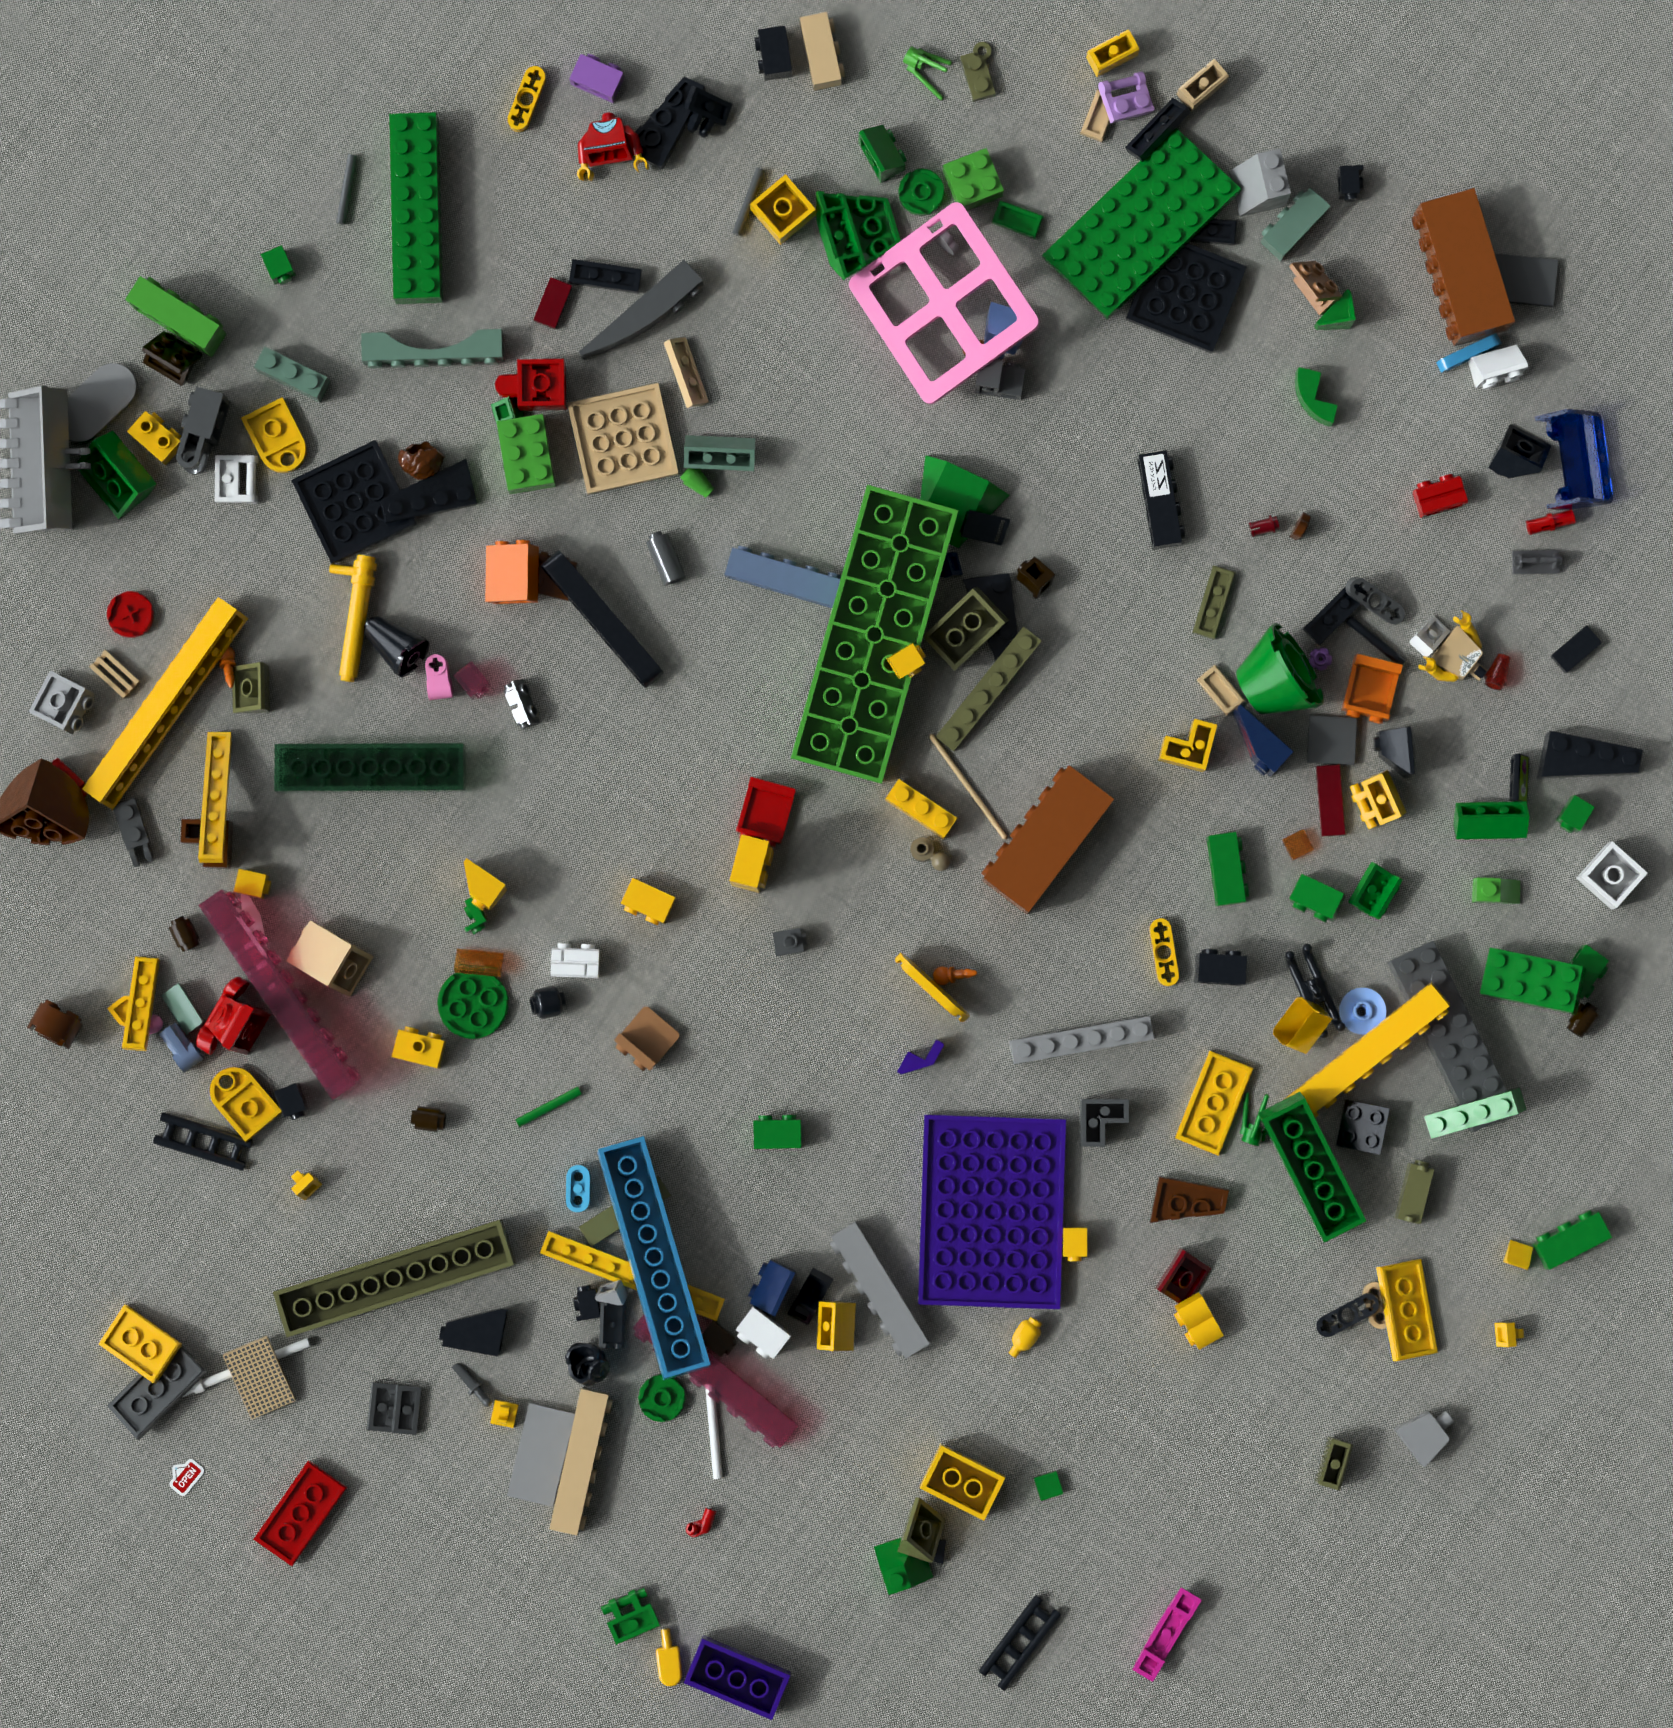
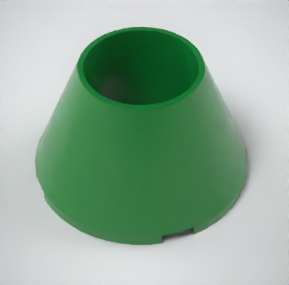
M1278 623L1272 624L1237 669L1236 675L1239 685L1253 708L1262 715L1318 708L1323 705L1324 696L1322 689L1316 688L1314 682L1317 678L1316 673L1296 640L1289 632L1284 634L1280 630L1282 626Z

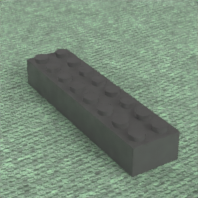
M1434 941L1425 943L1388 961L1387 963L1406 1002L1429 983L1433 982L1450 1003V1007L1447 1008L1449 1013L1440 1020L1434 1018L1429 1022L1430 1028L1422 1033L1457 1106L1507 1091ZM1492 1121L1468 1129L1470 1132H1476L1496 1121Z

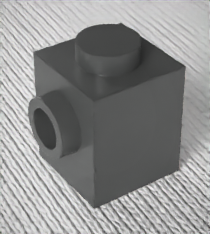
M800 928L772 933L776 957L804 952V947L808 946L806 932L801 933Z

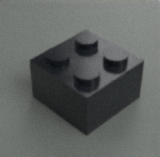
M1215 949L1202 950L1201 953L1195 956L1194 983L1246 985L1247 956H1241L1242 951H1225V955L1218 954V950Z

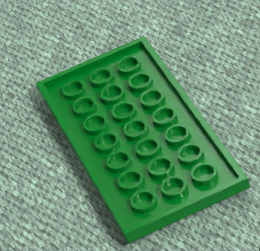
M1176 128L1144 162L1139 161L1044 252L1042 257L1108 320L1241 192V188Z

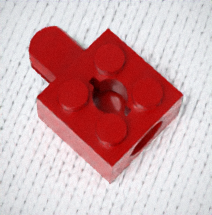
M517 359V374H502L498 376L495 380V389L501 397H517L520 411L566 410L565 360Z

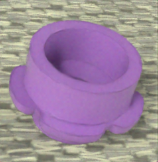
M1316 648L1311 651L1309 663L1313 668L1323 671L1327 669L1328 665H1331L1332 656L1329 655V650L1326 648Z

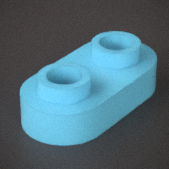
M575 1165L568 1170L566 1175V1205L573 1212H582L590 1204V1172L583 1165ZM575 1173H582L583 1179L576 1181L574 1178ZM576 1196L582 1197L583 1201L580 1205L574 1203Z

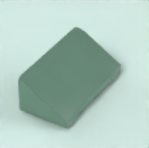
M177 983L161 995L185 1035L205 1024L206 1021L181 983Z

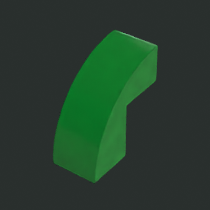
M1298 367L1295 374V390L1301 406L1314 420L1331 427L1334 423L1338 405L1315 400L1322 372Z

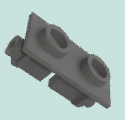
M513 680L511 683L504 686V693L509 706L518 704V708L512 710L517 726L525 729L530 724L540 723L538 709L532 703L530 689L524 683V680Z

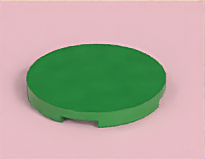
M469 968L456 972L444 982L438 995L437 1006L441 1020L452 1033L463 1038L478 1039L494 1033L502 1025L508 1012L509 1000L504 985L495 975L482 969Z

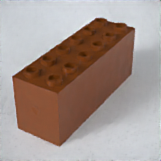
M1475 188L1420 203L1414 212L1412 223L1414 229L1419 230L1421 237L1419 239V246L1421 251L1426 253L1428 260L1425 261L1428 274L1433 276L1434 283H1432L1434 295L1436 297L1439 296L1440 299L1439 312L1441 318L1446 319L1448 327L1445 330L1448 340L1453 342V346L1488 337L1495 333L1508 331L1515 323V319Z
M1070 765L1066 769L1060 768L1052 779L1055 782L1053 787L1047 786L1038 798L1041 801L1037 807L1032 805L1024 816L1027 820L1022 826L1019 823L1010 834V837L1013 838L1009 845L1006 842L1003 843L995 854L999 858L995 863L990 861L981 873L984 875L982 881L1026 915L1114 800V798Z

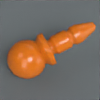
M228 647L219 659V667L224 669L225 681L232 688L235 680L233 666H236L234 661L235 651L233 648Z
M940 966L934 970L933 979L937 984L945 985L949 982L955 983L956 979L971 978L977 975V971L972 969L955 970L954 967L948 969L947 967Z

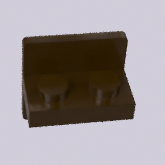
M163 331L143 346L142 352L146 354L142 363L183 386L188 380L193 365L201 359L203 354L193 346L177 339L175 335Z

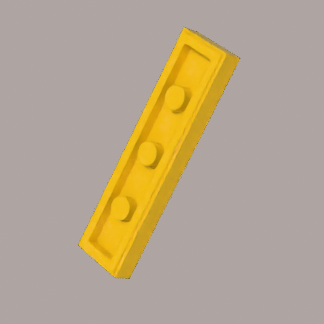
M135 956L122 1042L124 1050L147 1051L160 963L159 958Z

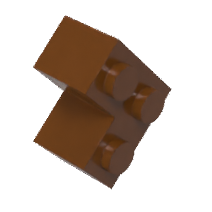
M201 819L181 820V843L199 845ZM226 820L223 863H203V867L208 869H231L233 822Z

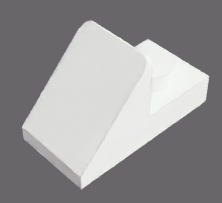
M1433 616L1410 640V644L1423 656L1427 657L1451 631Z

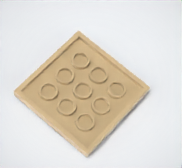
M659 383L567 403L588 495L679 475Z

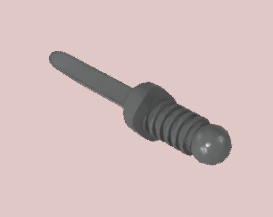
M457 1363L452 1366L453 1370L470 1389L467 1393L470 1396L474 1393L485 1407H489L492 1401L483 1392L484 1390L480 1388L483 1383L481 1381L477 1383L462 1365Z

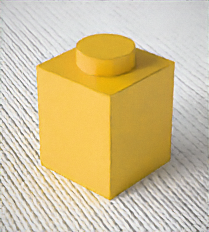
M238 869L233 892L264 899L265 894L269 895L271 881L268 880L269 876L266 874Z
M1063 1227L1062 1256L1068 1257V1261H1082V1257H1087L1086 1227Z

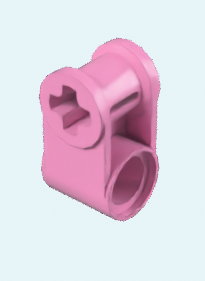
M438 654L429 656L425 662L429 701L453 698L452 681L447 660ZM436 659L438 662L443 663V666L439 667L437 672L436 669L431 668V665L435 664Z

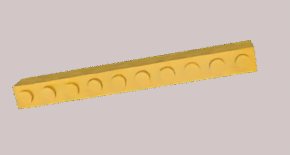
M218 597L148 697L143 701L136 714L128 722L124 731L101 760L97 769L87 780V783L82 788L85 792L112 810L115 808L246 623L248 617Z

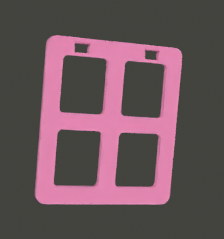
M958 202L950 204L854 275L849 281L850 290L922 400L927 404L938 402L1033 333L1040 324L1038 316L965 207ZM941 220L944 226L932 233L929 228ZM956 225L980 260V266L949 289H945L925 260L921 250L950 227ZM906 263L928 295L930 301L900 325L894 326L871 291V286L900 264ZM883 264L885 269L874 276L871 271ZM993 280L1016 314L1017 320L986 344H981L957 306L959 302L982 285ZM941 317L963 348L966 357L938 379L930 381L907 346V341Z

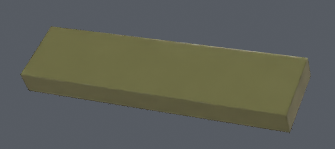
M657 1176V1183L662 1200L664 1201L671 1194L661 1178ZM613 1205L579 1226L591 1247L619 1230Z

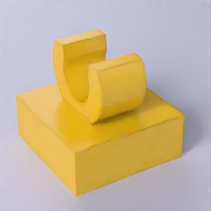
M297 1170L291 1176L297 1183L291 1189L303 1200H307L322 1185L310 1173L304 1175Z
M1514 1322L1495 1323L1496 1346H1517L1516 1339L1524 1338V1329L1515 1328Z
M496 1399L490 1424L514 1428L519 1404Z

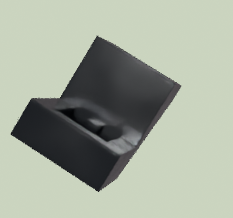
M812 1268L788 1315L809 1325L819 1307V1302L822 1301L833 1278Z

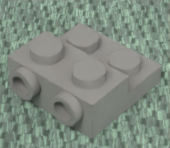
M50 670L28 712L73 735L75 731L81 729L83 725L82 717L86 710L92 708L95 693Z

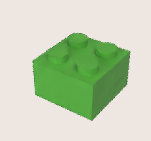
M987 148L943 165L942 171L954 201L961 203L967 211L1003 197L1004 189Z

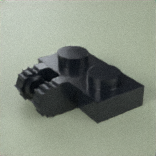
M691 86L684 109L694 114L689 119L687 129L692 133L695 132L699 127L702 117L706 118L701 123L699 135L703 138L708 137L714 123L722 126L726 125L733 104L698 87Z

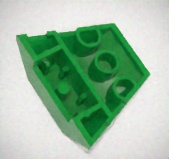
M824 191L816 192V222L829 264L843 281L882 256L901 241L888 198L862 195L859 197L848 196L844 193L829 194L824 193Z
M925 455L920 500L958 510L949 544L959 549L968 539L961 537L960 533L967 510L992 514L1010 495L990 481L948 461Z

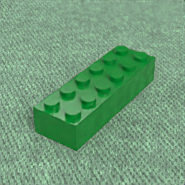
M1301 1092L1259 1112L1258 1115L1323 1242L1325 1243L1366 1222Z

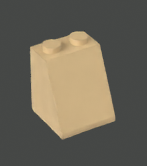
M309 921L308 925L302 930L298 942L291 949L287 962L326 986L350 997L374 956L324 927Z

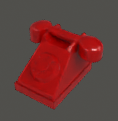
M235 977L224 987L217 1004L197 1034L196 1045L200 1050L212 1055L219 1041L222 1044L221 1046L230 1051L248 1055L271 1014L236 1000L248 988L250 983L247 980Z

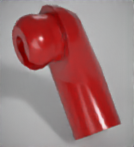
M705 1508L702 1519L687 1524L686 1533L691 1537H699L708 1533L711 1530L717 1511Z

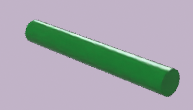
M577 1086L515 1120L520 1128L582 1095Z

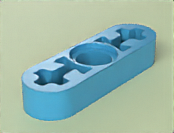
M1495 333L1440 359L1436 364L1440 372L1444 373L1468 362L1471 357L1487 353L1499 347L1502 342L1498 334Z

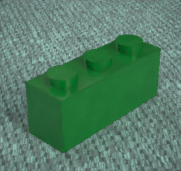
M1527 802L1456 803L1453 821L1456 839L1527 838L1530 818Z
M1236 832L1207 836L1216 907L1245 903L1246 897H1249L1248 884L1243 883L1242 874H1246L1244 860H1240L1239 851L1243 850L1241 837H1237Z
M1585 1211L1578 1215L1579 1220L1573 1223L1570 1220L1557 1226L1558 1231L1552 1234L1547 1231L1536 1237L1537 1241L1532 1243L1545 1269L1550 1270L1612 1238L1599 1212Z

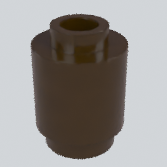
M181 916L171 921L172 926L168 929L177 947L181 948L182 952L200 945L197 940L199 936L190 918L185 920L184 916Z
M1586 1002L1585 1005L1580 1003L1577 1015L1570 1017L1568 1020L1569 1025L1566 1028L1578 1037L1583 1038L1585 1034L1588 1035L1599 1019L1600 1015L1597 1014L1599 1009L1589 1002Z
M418 1106L417 1110H412L411 1124H415V1129L432 1132L444 1130L446 1112L441 1111L439 1108Z

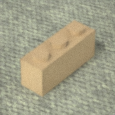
M827 12L800 17V27L814 91L841 85V78L845 77L843 64H838L836 55H840L838 41H833L832 33L835 32L833 18L828 19Z

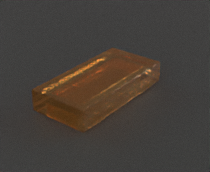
M457 949L454 972L501 977L504 953Z

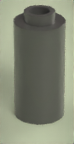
M659 531L648 536L649 540L646 544L664 586L684 579L686 577L668 534H662Z

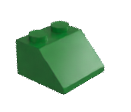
M883 124L861 130L858 136V144L880 183L905 171V162H907L901 149L897 150L894 145L896 139L890 129L886 130Z

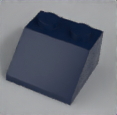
M771 1259L769 1263L763 1262L758 1273L762 1278L758 1285L753 1284L748 1294V1297L752 1298L750 1304L776 1316L796 1271Z

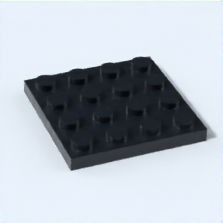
M1187 243L1136 292L1126 320L1212 354L1247 266Z
M376 440L291 480L331 564L340 562L417 525L414 518L385 524L380 501L400 491V488Z

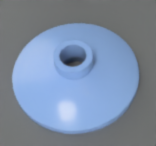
M1364 987L1356 988L1349 991L1343 997L1339 1007V1015L1348 1030L1356 1034L1365 1035L1386 1018V1005L1376 991ZM1359 1007L1365 1011L1363 1016H1359L1357 1013Z

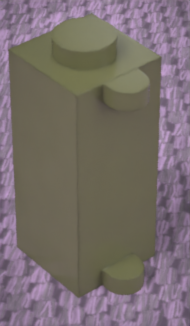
M1415 1160L1414 1164L1408 1163L1394 1218L1421 1225L1434 1169L1428 1168L1429 1163Z

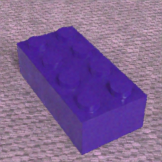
M703 1635L685 1677L684 1684L772 1720L790 1678L791 1671Z

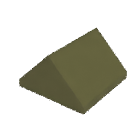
M264 662L233 666L235 678L232 687L233 713H269V666Z
M920 1497L915 1498L910 1508L897 1552L926 1562H933L946 1519Z

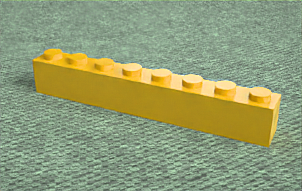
M1433 982L1429 983L1286 1098L1301 1092L1316 1118L1319 1115L1317 1111L1323 1106L1327 1109L1337 1101L1336 1096L1342 1091L1346 1094L1356 1086L1354 1082L1358 1078L1362 1077L1364 1080L1375 1071L1372 1067L1380 1062L1383 1065L1393 1057L1391 1052L1396 1048L1402 1050L1412 1042L1410 1037L1415 1033L1421 1035L1429 1029L1430 1025L1428 1023L1434 1018L1440 1020L1448 1014L1447 1008L1450 1007V1003Z

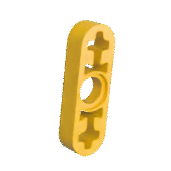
M532 66L526 70L509 112L508 124L515 132H523L528 128L546 83L545 73L538 66ZM535 73H539V78L541 79L540 81L536 80L533 86L537 92L528 88L532 84L529 76H534ZM529 93L533 96L534 99L530 105H523L520 102L523 94ZM520 109L524 110L522 114L524 123H519L518 126H515L513 118H518Z
M1159 918L1154 920L1149 927L1156 975L1161 985L1172 986L1179 978L1172 929L1167 920ZM1158 923L1166 926L1167 930L1163 932L1164 939L1169 937V942L1155 943V939L1160 940L1159 933L1154 932V928L1158 926ZM1160 946L1170 948L1171 955L1168 959H1161L1158 956L1157 951ZM1172 960L1173 966L1168 965L1170 973H1174V977L1171 978V982H1167L1166 979L1161 977V974L1165 973V967L1160 968L1159 963H1167Z

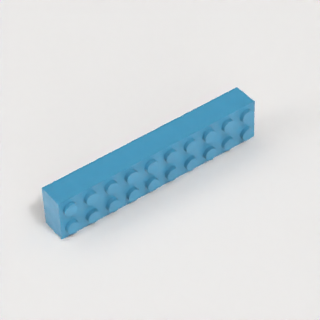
M644 1136L598 1149L597 1154L663 1381L710 1367L711 1364Z

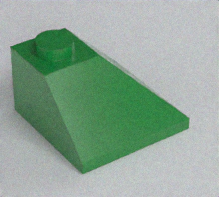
M902 1537L874 1546L888 1595L912 1588L933 1578L929 1562L897 1552Z

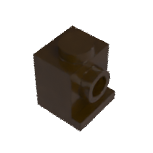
M1034 556L1029 562L1025 560L1018 567L1016 579L1032 592L1033 597L1037 599L1052 585L1055 574Z

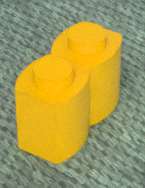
M1199 1292L1174 1306L1177 1313L1173 1315L1180 1327L1185 1325L1188 1332L1184 1335L1191 1346L1196 1345L1200 1350L1224 1336Z

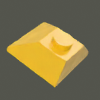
M466 858L464 867L469 894L473 899L471 903L481 910H484V908L491 910L506 893V885Z

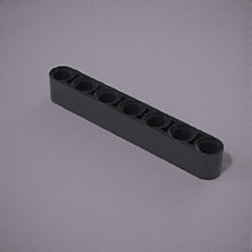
M557 550L540 565L549 578L644 688L650 686L664 674L659 665L561 551Z

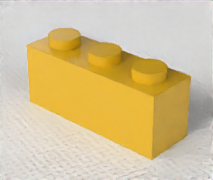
M900 779L897 780L885 798V801L942 839L946 837L957 820V817Z

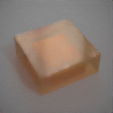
M1304 829L1282 839L1291 860L1314 850Z

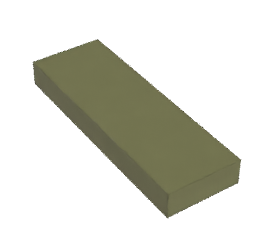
M1212 566L1192 633L1215 640L1236 572Z

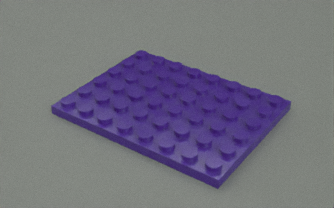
M924 1115L918 1305L1060 1309L1066 1141L1065 1119Z

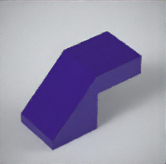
M935 1040L925 1060L908 1051L897 1073L904 1074L932 1066L944 1044Z

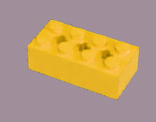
M741 834L729 880L732 886L757 893L760 892V888L765 889L768 879L765 868L766 865L771 866L774 855L769 841Z

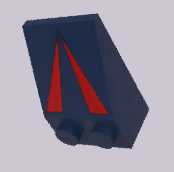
M1240 704L1233 711V715L1251 760L1255 763L1254 768L1261 775L1265 776L1267 774L1270 777L1293 751Z

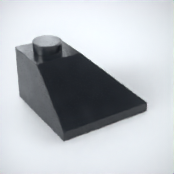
M1510 424L1488 468L1508 479L1540 473L1552 445Z
M1411 727L1384 730L1376 733V737H1373L1374 751H1378V757L1403 778H1409L1414 775L1415 765Z

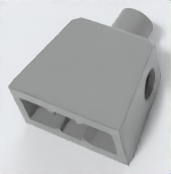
M1426 1411L1396 1426L1393 1430L1418 1463L1425 1467L1449 1442L1450 1438L1444 1430L1453 1424L1454 1421L1446 1411L1436 1418Z

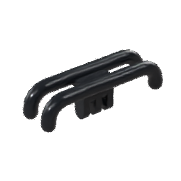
M1307 943L1302 948L1305 960L1313 976V979L1304 982L1296 963L1294 952L1287 951L1285 953L1286 963L1300 996L1315 1004L1323 1001L1329 1016L1332 1018L1333 1025L1338 1031H1343L1346 1026L1341 1021L1313 955L1312 946ZM1325 1029L1319 1037L1326 1038L1328 1031Z

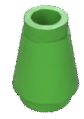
M688 468L680 476V479L684 481L682 484L705 498L714 490V487L701 469Z

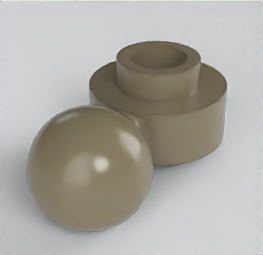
M921 837L912 842L910 852L915 860L919 862L930 860L934 869L938 871H944L950 866L949 856L943 852L935 853L934 846L929 839ZM919 846H926V851L924 853L918 852Z

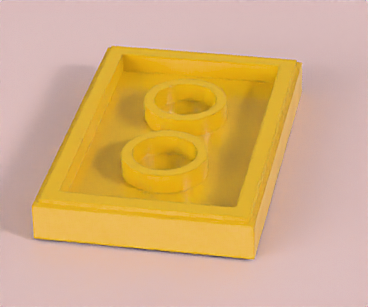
M124 1304L99 1342V1345L146 1379L156 1384L182 1343L133 1308Z

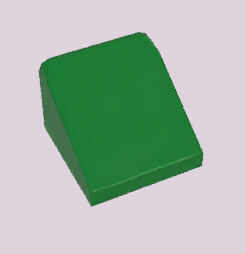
M507 397L491 404L495 421L524 417L523 411H520L518 408L517 397Z

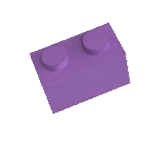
M580 54L569 80L572 86L614 103L624 81V74L617 65L612 63L605 65L594 55L587 54L585 56Z

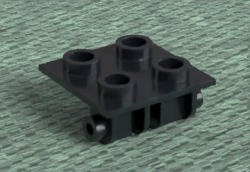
M1345 1100L1336 1146L1381 1155L1390 1108Z

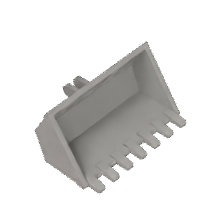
M38 386L8 393V399H0V409H9V419H0V429H10V439H0V449L10 448L11 458L0 459V469L11 468V478L0 479V488H12V498L0 499V508H12L13 518L0 519V528H13V534L68 531L72 529L70 470L91 469V463H70V455L90 454V448L69 449L67 389Z

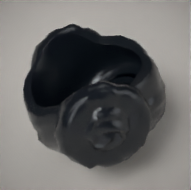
M574 1343L565 1355L570 1377L584 1386H592L603 1381L609 1373L610 1365L606 1360L604 1351L597 1348L594 1344Z

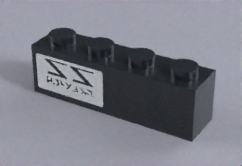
M1167 450L1140 454L1137 461L1152 550L1180 546L1182 539H1185L1184 526L1179 525L1178 516H1181V507L1179 502H1175L1174 493H1177L1176 479H1171L1170 470L1174 469L1172 456L1167 455Z

